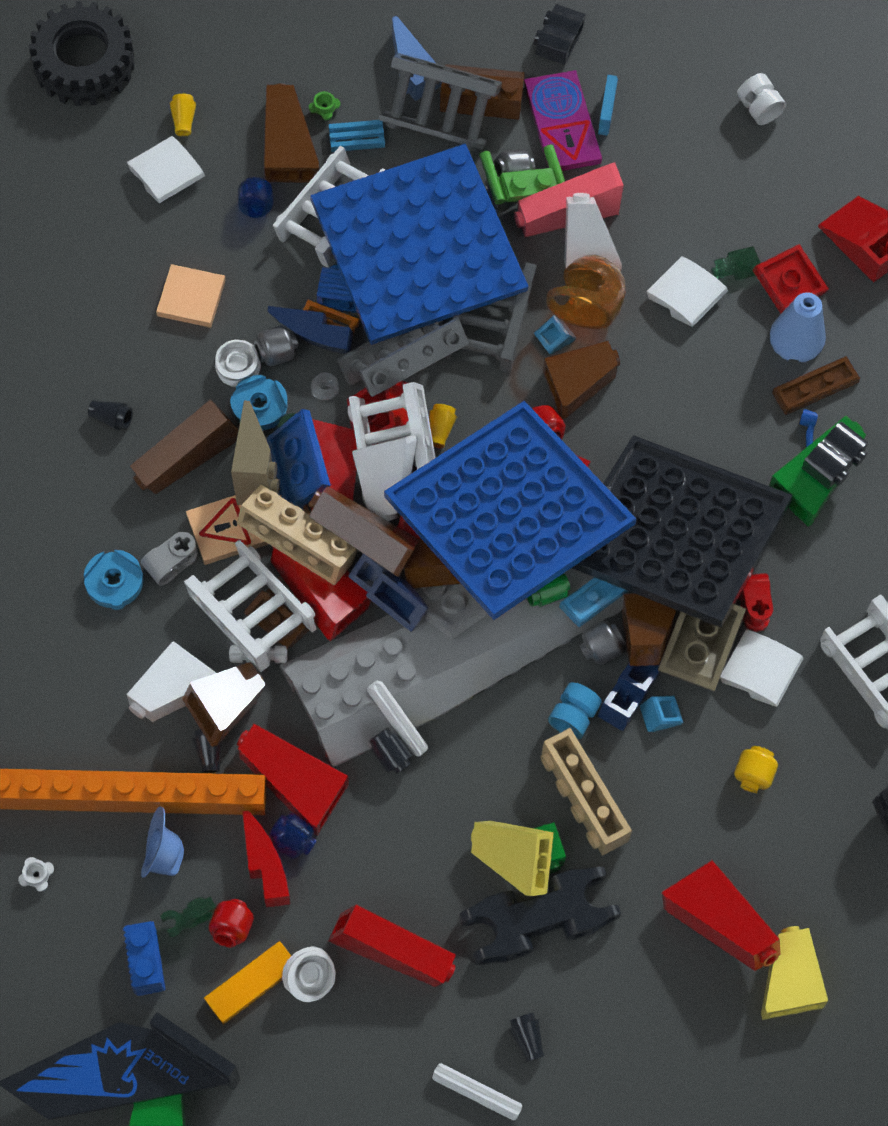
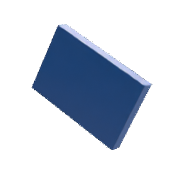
M301 409L266 438L271 450L272 462L277 463L276 476L279 479L282 498L300 508L312 500L317 490L322 493L327 486H331L310 410Z

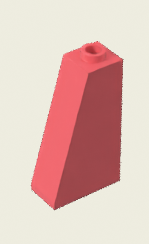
M616 163L607 164L518 200V210L514 212L517 227H522L525 237L565 228L566 197H573L575 193H587L590 197H594L603 218L619 215L624 185Z

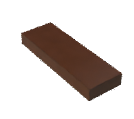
M847 356L773 388L772 394L784 414L788 415L859 383L860 377Z

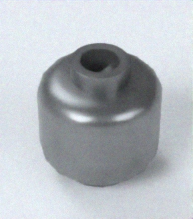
M524 149L502 151L493 162L497 176H501L505 172L535 170L534 159Z
M277 326L261 331L258 334L257 340L254 341V347L258 352L259 361L265 362L271 367L292 360L294 349L298 348V343L293 332L289 333L285 327Z
M602 621L583 632L582 638L584 643L579 646L587 661L593 658L597 664L603 665L620 656L623 652L622 646L626 643L615 623L610 625L607 621Z

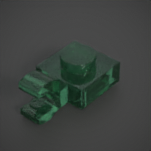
M754 246L728 252L726 258L714 260L715 267L711 271L717 279L733 274L735 280L738 281L756 276L753 269L761 262Z
M211 896L206 899L199 897L190 901L186 905L187 908L182 910L183 913H178L174 910L163 912L160 915L162 922H166L169 919L176 921L175 926L167 930L169 937L178 935L187 927L191 929L210 920L216 910Z

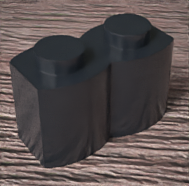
M556 4L552 11L548 10L543 22L544 28L543 30H538L534 38L533 45L537 46L536 55L566 65L583 31L586 14Z
M841 421L805 458L802 469L828 490L834 484L840 486L849 475L847 470L852 465L858 467L866 458L868 453L865 450L868 442Z

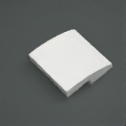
M173 136L127 162L130 171L143 182L146 191L158 203L163 202L205 177L197 162Z
M681 256L647 290L648 299L670 309L671 317L693 327L728 290L711 273Z
M746 629L724 668L720 679L724 684L749 692L752 699L777 707L798 670L803 657L775 640Z

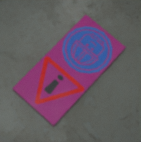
M573 70L524 79V87L542 150L547 145L554 146L562 171L602 164L601 152L577 71ZM544 153V157H545V160H546V164H547V167L549 168V165H548V162H547V159H546V156H545V153Z

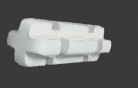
M236 645L230 646V662L242 663L243 660H246L247 663L251 662ZM286 646L268 648L269 652L266 655L269 663H271V660H274L275 663L287 662L288 649Z

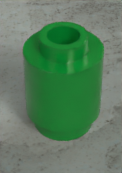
M563 573L526 599L532 607L537 605L543 607L564 599L568 596L567 591L570 590L569 580Z

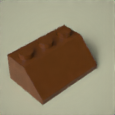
M445 64L447 67L502 82L500 93L488 99L484 116L520 119L525 72ZM444 82L441 84L440 112H446L451 93L450 84ZM465 89L462 92L457 110L458 114L473 115L477 100L476 91Z

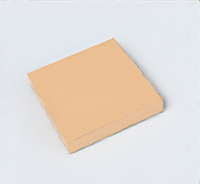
M171 264L157 307V316L211 328L226 281L225 276Z

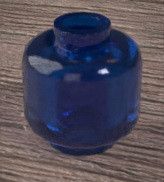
M259 177L247 178L241 182L237 192L240 211L251 218H261L269 214L274 203L271 184Z
M290 813L286 817L281 815L269 833L275 849L292 859L298 858L302 853L308 855L317 841L312 837L315 831L314 827L294 813Z

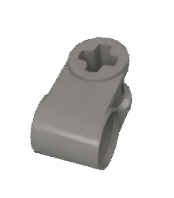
M178 532L160 546L149 551L142 558L141 564L159 586L166 585L197 560L198 550L195 539L190 533Z

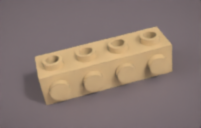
M260 485L241 505L237 520L238 525L331 584L335 585L354 563L358 549L310 518L309 514L300 507L291 504L276 492L269 490L263 485Z
M569 728L545 740L542 755L540 756L541 761L548 772L553 771L557 778L555 783L560 794L563 797L567 796L573 805L571 812L578 823L583 822L588 831L586 837L592 848H598L603 856L629 842L632 833L630 826L572 729Z

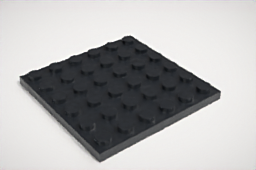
M633 435L603 484L636 518V523L633 527L576 564L572 569L722 628L791 504L792 495Z

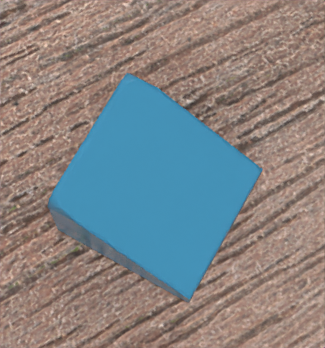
M553 315L534 332L549 354H553L576 339V336L566 323L556 315Z
M675 696L651 697L640 705L648 732H655L684 723Z

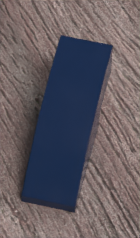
M268 306L267 312L272 318L300 339L332 352L346 354L351 351L354 333L350 327L327 325L328 318L322 312Z
M365 554L361 556L348 576L368 592L366 596L410 632L415 630L429 609L422 597L400 574L396 576Z
M628 663L619 676L616 685L604 700L597 717L624 731L661 673L658 671L660 665L630 666Z

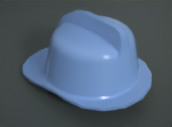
M162 806L156 809L150 823L146 856L141 870L142 878L146 877L149 872L175 876L183 859L184 848L182 841L178 835L165 827V810Z

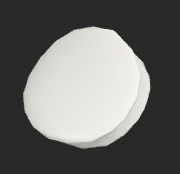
M235 339L224 343L217 350L215 369L223 383L236 387L243 379L258 375L261 369V362L253 344L245 340Z
M313 946L295 952L287 960L282 973L284 987L296 999L303 1002H312L323 998L333 987L336 976L333 961L328 953L321 948Z

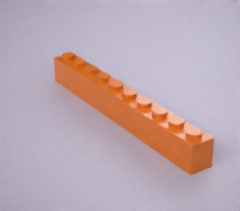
M0 769V809L154 813L158 807L162 806L165 813L243 815L242 811H249L252 815H265L267 785L265 775Z

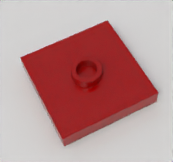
M800 244L756 265L753 269L754 274L780 314L802 293H812L819 297L829 290Z

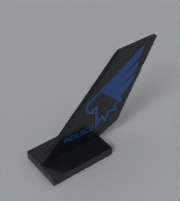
M156 1012L149 1022L152 1029L118 1022L1 1080L0 1086L46 1119L53 1120L225 1085L234 1090L240 1081V1076L236 1065Z

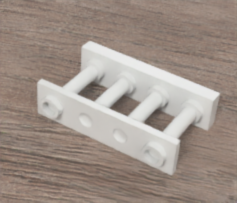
M339 146L334 154L328 157L322 168L289 207L277 217L276 222L273 224L281 242L284 243L291 234L296 235L316 247L315 251L321 264L328 268L336 260L326 236L320 237L300 226V223L308 214L318 218L310 201V195L336 187L333 184L342 174L353 180L369 176L350 166L349 158L345 148Z
M415 382L403 384L404 393L401 394V397L366 405L363 398L349 397L348 416L354 425L357 449L415 435L417 442L413 465L417 467V470L436 458L423 385ZM400 408L407 410L409 421L406 422V425L370 433L367 416ZM362 492V499H363L364 505L366 506L365 499H364L363 492Z
M238 540L235 545L240 558L208 582L203 581L201 583L192 575L184 583L193 601L251 663L262 672L270 666L266 655L269 652L268 648L301 623L311 632H314L316 625L313 617L316 615L308 603L303 602L301 604L260 561V555L252 546L247 548L241 540ZM247 566L257 575L256 578L227 600L218 602L214 597V591ZM267 585L275 596L245 619H238L236 621L232 616V610L263 586ZM282 604H285L294 613L262 639L257 638L254 640L251 637L250 629Z
M879 595L871 601L867 609L868 617L838 636L834 634L830 627L826 628L820 638L824 653L835 660L874 711L878 724L888 730V703L880 694L881 691L888 687V673L872 683L862 670V668L888 653V602L882 595ZM874 626L876 628L879 627L886 636V640L854 659L844 645Z

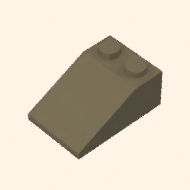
M245 400L231 469L237 505H242L260 485L279 494V479H276L277 463L272 462L271 450L250 401Z
M734 605L722 628L680 612L658 671L715 692L744 618L746 608Z

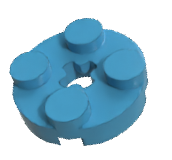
M254 375L243 379L237 384L233 396H231L230 404L232 414L239 424L244 400L250 401L262 431L271 429L284 421L287 415L288 399L287 393L280 382L275 379L274 381L266 379V376ZM256 398H259L261 401H267L264 407L258 408L253 406Z
M114 550V552L106 554L102 552L95 555L88 562L84 570V584L89 597L96 604L114 610L123 609L138 597L143 587L144 577L138 560L130 553L122 550ZM120 574L119 583L108 584V575L115 576Z

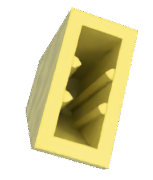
M496 821L474 822V829L471 833L472 854L524 895L537 896L547 894L554 832Z
M791 926L782 929L781 933L777 936L780 939L781 955L769 967L761 1010L762 1020L822 1009L828 1002L809 928L800 930L799 926Z

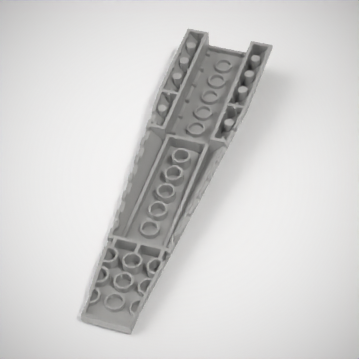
M572 568L566 571L564 574L570 583V590L567 591L568 596L594 577ZM623 595L580 628L559 608L560 602L564 599L543 607L538 605L532 607L527 599H525L495 620L487 614L453 640L423 618L415 630L410 632L393 617L387 615L281 664L280 669L292 692L296 691L318 733L319 744L331 767L334 768L370 751L373 747L369 740L387 727L392 733L396 732L367 692L368 686L374 681L383 682L413 726L418 728L469 701L477 693L488 690L508 675L512 676L519 672L522 667L534 660L538 661L545 657L546 653L558 646H564L572 638L590 627L619 614L623 606Z

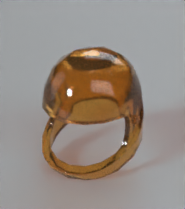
M586 255L575 259L564 270L563 278L566 286L553 288L547 293V306L558 318L582 328L603 329L610 326L618 317L625 302L626 283L619 268L608 259L598 255ZM555 296H570L564 305H559L554 300Z

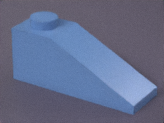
M397 16L393 17L392 37L395 55L401 53L435 63ZM416 74L410 77L406 93H409L415 101L422 98L426 82L423 80V76ZM441 81L439 84H436L435 90L441 87Z

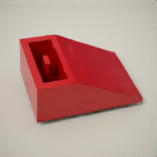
M857 196L818 225L873 283L888 273V210Z

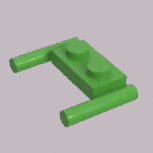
M547 145L543 148L549 168L505 172L501 176H497L490 151L480 153L479 156L496 205L504 202H515L565 182L553 145Z

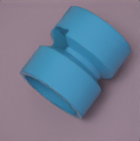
M571 682L568 683L560 697L562 703L555 705L548 717V722L560 733L571 728L576 738L581 739L590 724L588 717L593 718L602 700L591 689Z

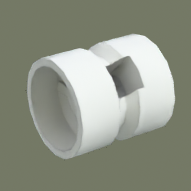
M763 73L750 77L737 90V96L744 106L749 108V113L758 125L772 122L786 108V102L779 92L774 90L773 84Z

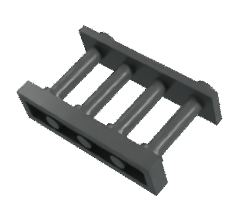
M401 53L393 56L391 68L398 69L397 73L400 76L391 112L384 111L380 114L379 120L386 122L385 125L389 128L401 129V127L460 144H466L470 151L482 150L488 142L487 139L479 137L487 101L491 99V96L495 97L500 93L502 82ZM414 74L423 76V80L426 81L417 119L402 115L409 80ZM440 81L450 84L449 88H451L443 126L427 122L435 87ZM465 89L476 91L475 95L477 96L468 134L453 130L461 94Z
M527 262L525 264L523 275L529 286L528 291L489 304L509 309L508 312H512L511 320L506 319L504 322L469 313H462L453 317V319L458 318L462 324L502 332V335L506 336L505 343H499V346L468 339L469 344L461 348L496 356V360H500L499 371L511 373L535 281L536 264ZM452 354L446 356L445 359L450 360Z
M455 318L444 325L442 321L372 345L368 341L337 358V362L347 384L353 385L363 379L369 395L373 397L468 345L469 342L460 320Z

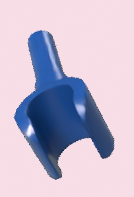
M804 409L799 425L808 427L806 431V447L813 443V433L818 415L816 412Z

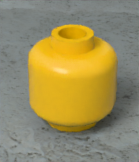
M752 746L751 749H745L741 752L734 770V776L741 782L740 787L742 789L757 793L758 789L764 790L771 787L778 769V762L773 758V752L760 746Z

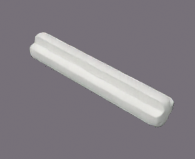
M374 681L368 686L367 692L412 755L421 756L427 751L428 745L383 682Z
M442 1063L437 1065L432 1078L434 1081L511 1120H516L522 1110L521 1103Z

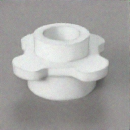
M34 857L26 859L22 875L18 878L20 885L23 887L28 885L35 887L39 892L45 891L48 888V878L54 872V866L50 862L44 863ZM39 872L38 877H34L33 874Z

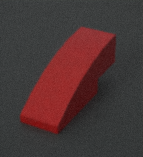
M242 811L250 879L262 878L266 907L291 904L286 875L271 839L249 811Z

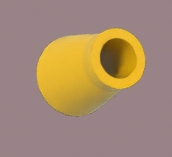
M176 94L172 97V101L169 104L175 126V134L178 136L191 135L196 102H194L192 95Z
M434 404L433 409L429 411L432 440L436 448L445 447L446 440L457 419L455 415L456 409L452 406Z

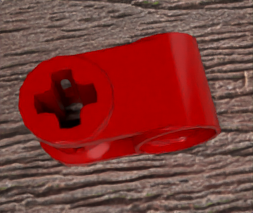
M767 573L751 574L738 600L741 607L746 608L743 618L744 625L753 632H760L767 628L773 613L770 580Z

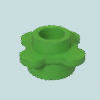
M326 91L317 93L314 97V102L309 104V111L321 115L324 120L331 119L335 109L340 108L339 99L334 98L331 93Z

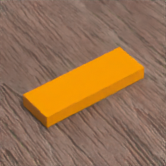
M280 941L205 996L204 1001L224 1025L283 980V967L291 957V954Z

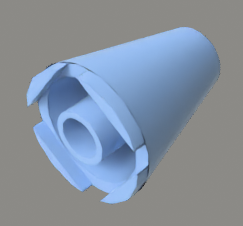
M802 293L790 303L772 324L770 343L774 351L783 359L807 362L821 353L826 341L821 300L815 294Z

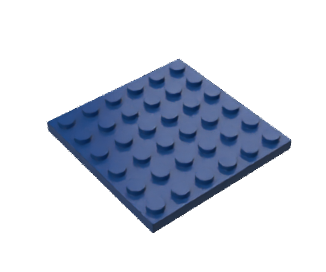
M466 144L310 195V201L371 345L528 291L527 281Z
M525 401L384 491V498L493 620L608 544L636 523V518Z

